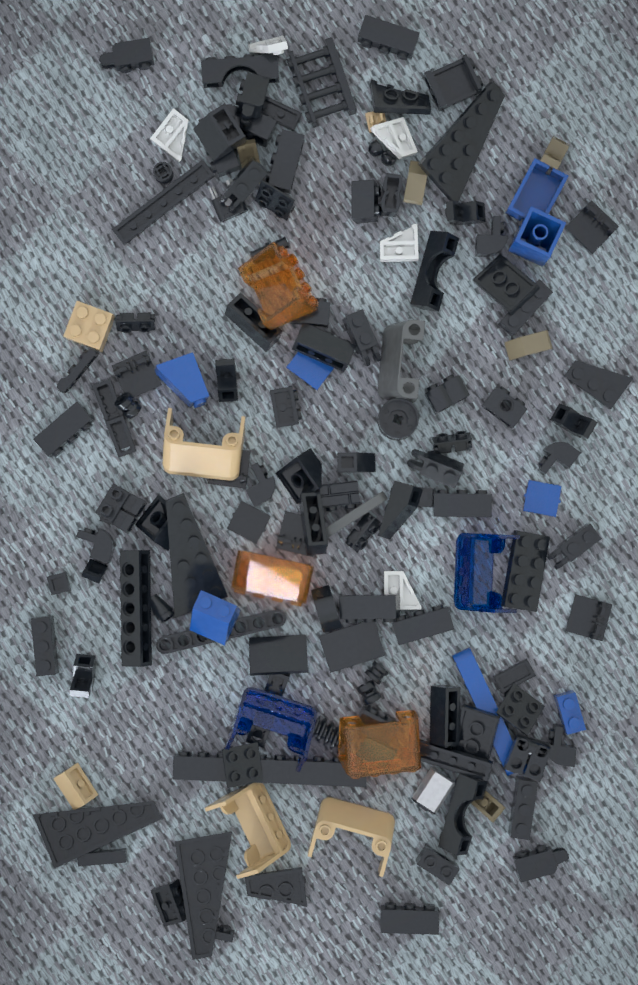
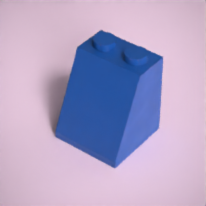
M531 206L516 232L508 251L543 267L550 259L566 222Z
M193 352L156 365V375L188 407L194 406L195 409L205 405L209 394Z
M201 590L192 609L190 631L225 646L241 610L238 606Z

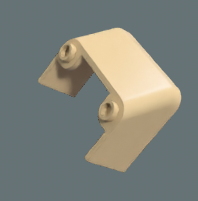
M168 408L162 460L165 472L175 475L228 481L235 480L240 472L245 436V416H241L239 433L226 434L223 437L222 446L183 441L184 433L181 428L173 426L172 408Z
M263 783L247 784L222 796L204 808L207 812L220 807L222 812L227 815L235 812L249 841L250 847L244 853V859L248 867L236 875L237 879L261 872L290 850V839Z
M326 797L320 804L308 848V856L312 857L316 839L329 840L333 837L336 828L373 838L371 844L373 852L376 855L382 856L378 872L379 876L383 877L391 850L395 819L388 812L334 797Z

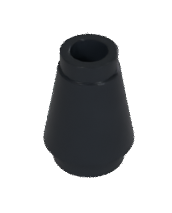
M157 594L151 596V608L157 620H160L162 623L168 621L174 615L173 608Z

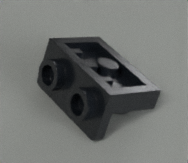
M179 879L151 890L164 927L186 920L182 887Z

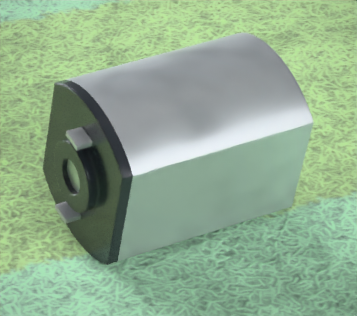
M431 767L411 799L414 801V804L417 803L423 810L429 811V814L436 815L454 787L455 782Z

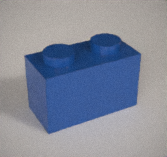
M570 690L554 695L564 732L569 735L586 730L576 693Z

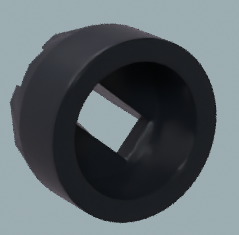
M377 139L370 143L368 147L370 155L376 157L384 153Z
M390 150L384 151L381 155V161L385 166H392L396 162V156ZM386 153L393 158L392 161L385 155Z

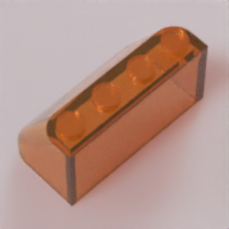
M238 550L231 588H235L234 592L245 594L248 591L253 592L254 597L264 598V595L271 596L273 601L283 602V599L290 600L291 605L302 606V603L306 604L314 566Z

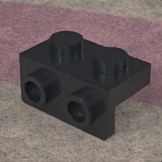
M291 385L285 388L270 390L276 428L298 425L302 415L301 409H296L295 401L299 400L297 389L293 390Z

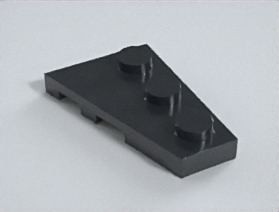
M371 79L370 91L374 113L430 115L429 95L408 89L404 91L397 90L390 84H387L386 87L377 84V81Z
M576 360L564 375L565 378L608 409H612L633 379Z
M302 867L257 873L245 877L247 896L307 907Z

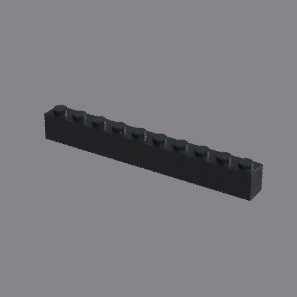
M185 750L178 751V754L173 756V779L226 782L222 752H217V755H209L207 751H198V754H190V751ZM260 754L263 781L255 783L366 787L367 762L363 761V758L356 757L351 758V761H344L343 757H332V760H324L325 757L313 756V759H305L303 755H294V758H286V755L276 754L274 758L267 757V754Z

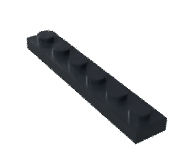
M201 160L112 229L125 246L215 175L206 163Z

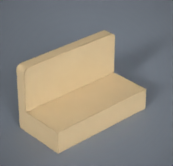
M78 763L54 778V781L73 810L82 807L98 796V793Z

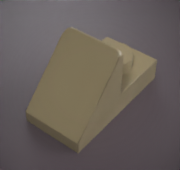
M485 791L483 800H475L471 803L493 823L505 809L504 805L487 791Z

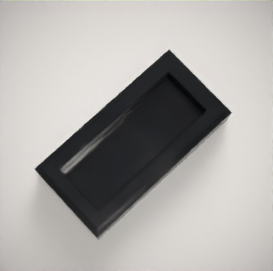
M526 658L494 675L493 678L503 694L510 690L513 684L518 686L536 675Z

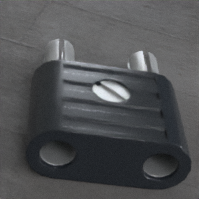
M212 186L214 194L211 187L208 189L213 199L211 201L221 223L248 211L245 202L241 201L231 212L228 209L229 205L237 197L231 194L228 200L222 204L219 202L222 196H218L215 187Z

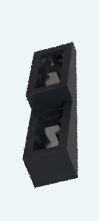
M111 378L93 383L92 388L118 457L136 452L137 450L123 411L115 406V401L118 397ZM130 446V448H129L128 450H125V451H124V450H121V449H124V448Z
M290 674L269 675L246 742H258V746L264 748ZM253 736L260 738L261 740H255Z

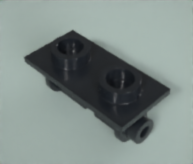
M151 312L137 313V319H134V313H120V315H116L115 324L117 331L123 333L155 331V314H151Z
M458 431L452 435L441 433L436 435V437H432L434 452L439 454L451 453V446L453 445L455 452L466 451L472 448L470 432Z
M370 513L364 514L357 524L361 531L358 532L356 529H353L346 538L347 541L345 543L356 552H359V550L365 548L371 534L373 535L378 531L381 522Z

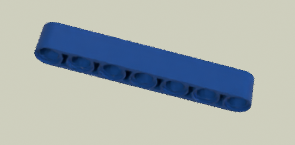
M470 647L452 655L475 707L496 714L498 707ZM500 717L493 747L496 749L501 764L504 765L513 740L503 718ZM505 770L507 776L513 774V772Z

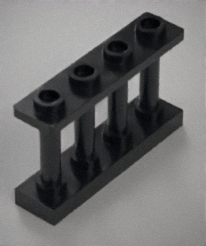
M332 37L325 39L323 49L296 58L293 51L289 52V58L286 60L289 69L294 70L295 76H293L295 87L300 88L301 94H299L301 105H305L308 112H305V117L308 124L312 123L313 128L317 127L316 119L342 110L344 112L348 111L349 116L356 114L357 108ZM324 56L330 58L331 64H329V67L301 76L297 65ZM330 74L336 76L337 82H335V85L307 94L304 83ZM336 92L342 94L343 100H341V103L313 112L310 101Z

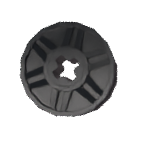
M395 398L382 406L378 414L377 424L380 432L390 440L400 441L413 434L418 426L419 414L412 402L402 398ZM394 416L402 418L400 422L401 425H398V423H393V420L395 419Z

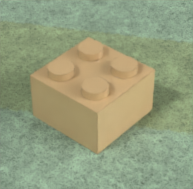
M76 301L63 337L103 352L115 320V315Z

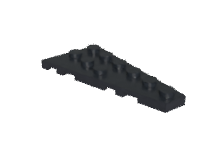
M494 81L487 84L418 163L449 201L459 202L505 97Z
M155 801L33 814L54 868L65 865L162 819Z
M232 832L175 841L192 960L212 957Z

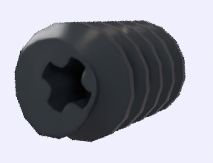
M319 715L311 729L310 738L317 735V742L323 738L324 746L329 742L331 743L330 750L337 747V754L342 750L344 751L351 741L353 734L346 737L347 730L340 733V726L333 729L334 723L331 722L327 725V719L324 718L320 721L321 715Z

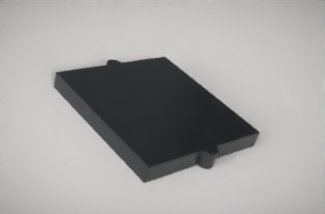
M241 501L236 512L232 513L233 518L227 529L257 544L262 532L266 531L265 527L271 516Z

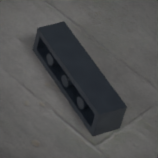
M127 849L90 852L77 858L78 867L126 863Z

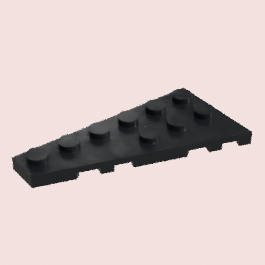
M184 493L166 500L175 618L192 611L201 590L220 599L228 597Z

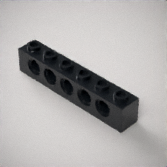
M120 550V638L122 666H151L150 550Z

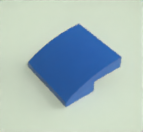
M299 352L286 367L315 390L320 388L334 369Z

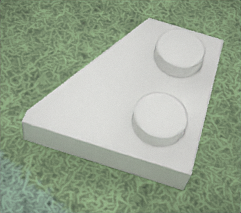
M284 36L248 44L249 52L273 53V55H279L284 53L285 49H288Z
M173 108L150 140L180 162L189 120Z
M404 117L373 125L370 128L398 159L413 156L418 152Z
M413 224L411 228L403 232L399 231L394 236L380 241V262H412L419 260L417 224Z
M384 571V595L400 594V610H421V605L404 571Z

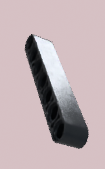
M275 609L237 618L236 623L243 622L246 629L243 632H238L234 625L228 639L281 627L286 622V614L281 609ZM281 613L283 621L275 623L272 619L273 614ZM257 617L264 619L265 624L261 628L254 625V619ZM186 630L159 638L156 648L160 653L168 654L214 643L215 641L211 639L202 641L198 638L197 633ZM181 635H186L189 638L188 645L180 643L179 638ZM166 639L170 642V649L165 650L161 647L162 640Z

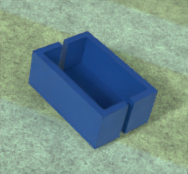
M534 158L505 214L521 221L522 218H525L531 206L549 214L569 176L555 168L547 175L546 172L550 166Z

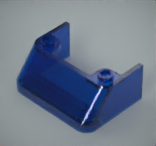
M461 533L458 535L456 540L454 604L457 609L488 613H517V609L503 608L501 606L502 596L498 592H492L494 554L503 552L505 539H520V535Z
M254 687L246 688L234 716L225 749L229 750L236 734L246 735L250 732L252 725L288 736V749L300 754L296 771L300 772L308 756L317 712L310 705Z

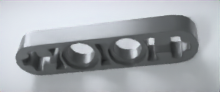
M383 491L326 527L327 538L386 501L388 498Z

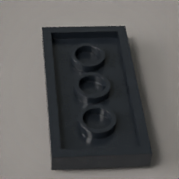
M514 530L501 606L537 612L550 540L549 536Z

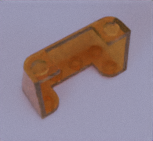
M272 242L238 268L243 281L255 290L263 310L261 308L257 310L263 325L270 330L317 311V306L319 305L316 298L310 293L312 291L310 285L304 280V272L297 266L299 262L295 255L289 254L283 245L279 246L275 242Z
M415 710L397 711L396 717L399 720L398 722L364 725L359 716L340 718L338 759L346 774L353 779H359L368 776L377 777L385 774L395 775L402 772H416L421 769L419 720Z

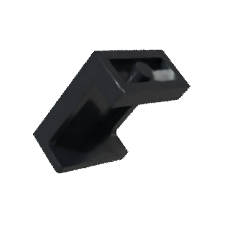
M467 54L463 55L461 59L433 72L432 69L424 72L423 78L438 111H442L481 92L483 86L482 79L479 75L476 76L474 62L471 58H468Z

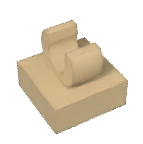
M373 111L365 113L369 133L372 132L370 128L373 125L386 122L385 113H374Z

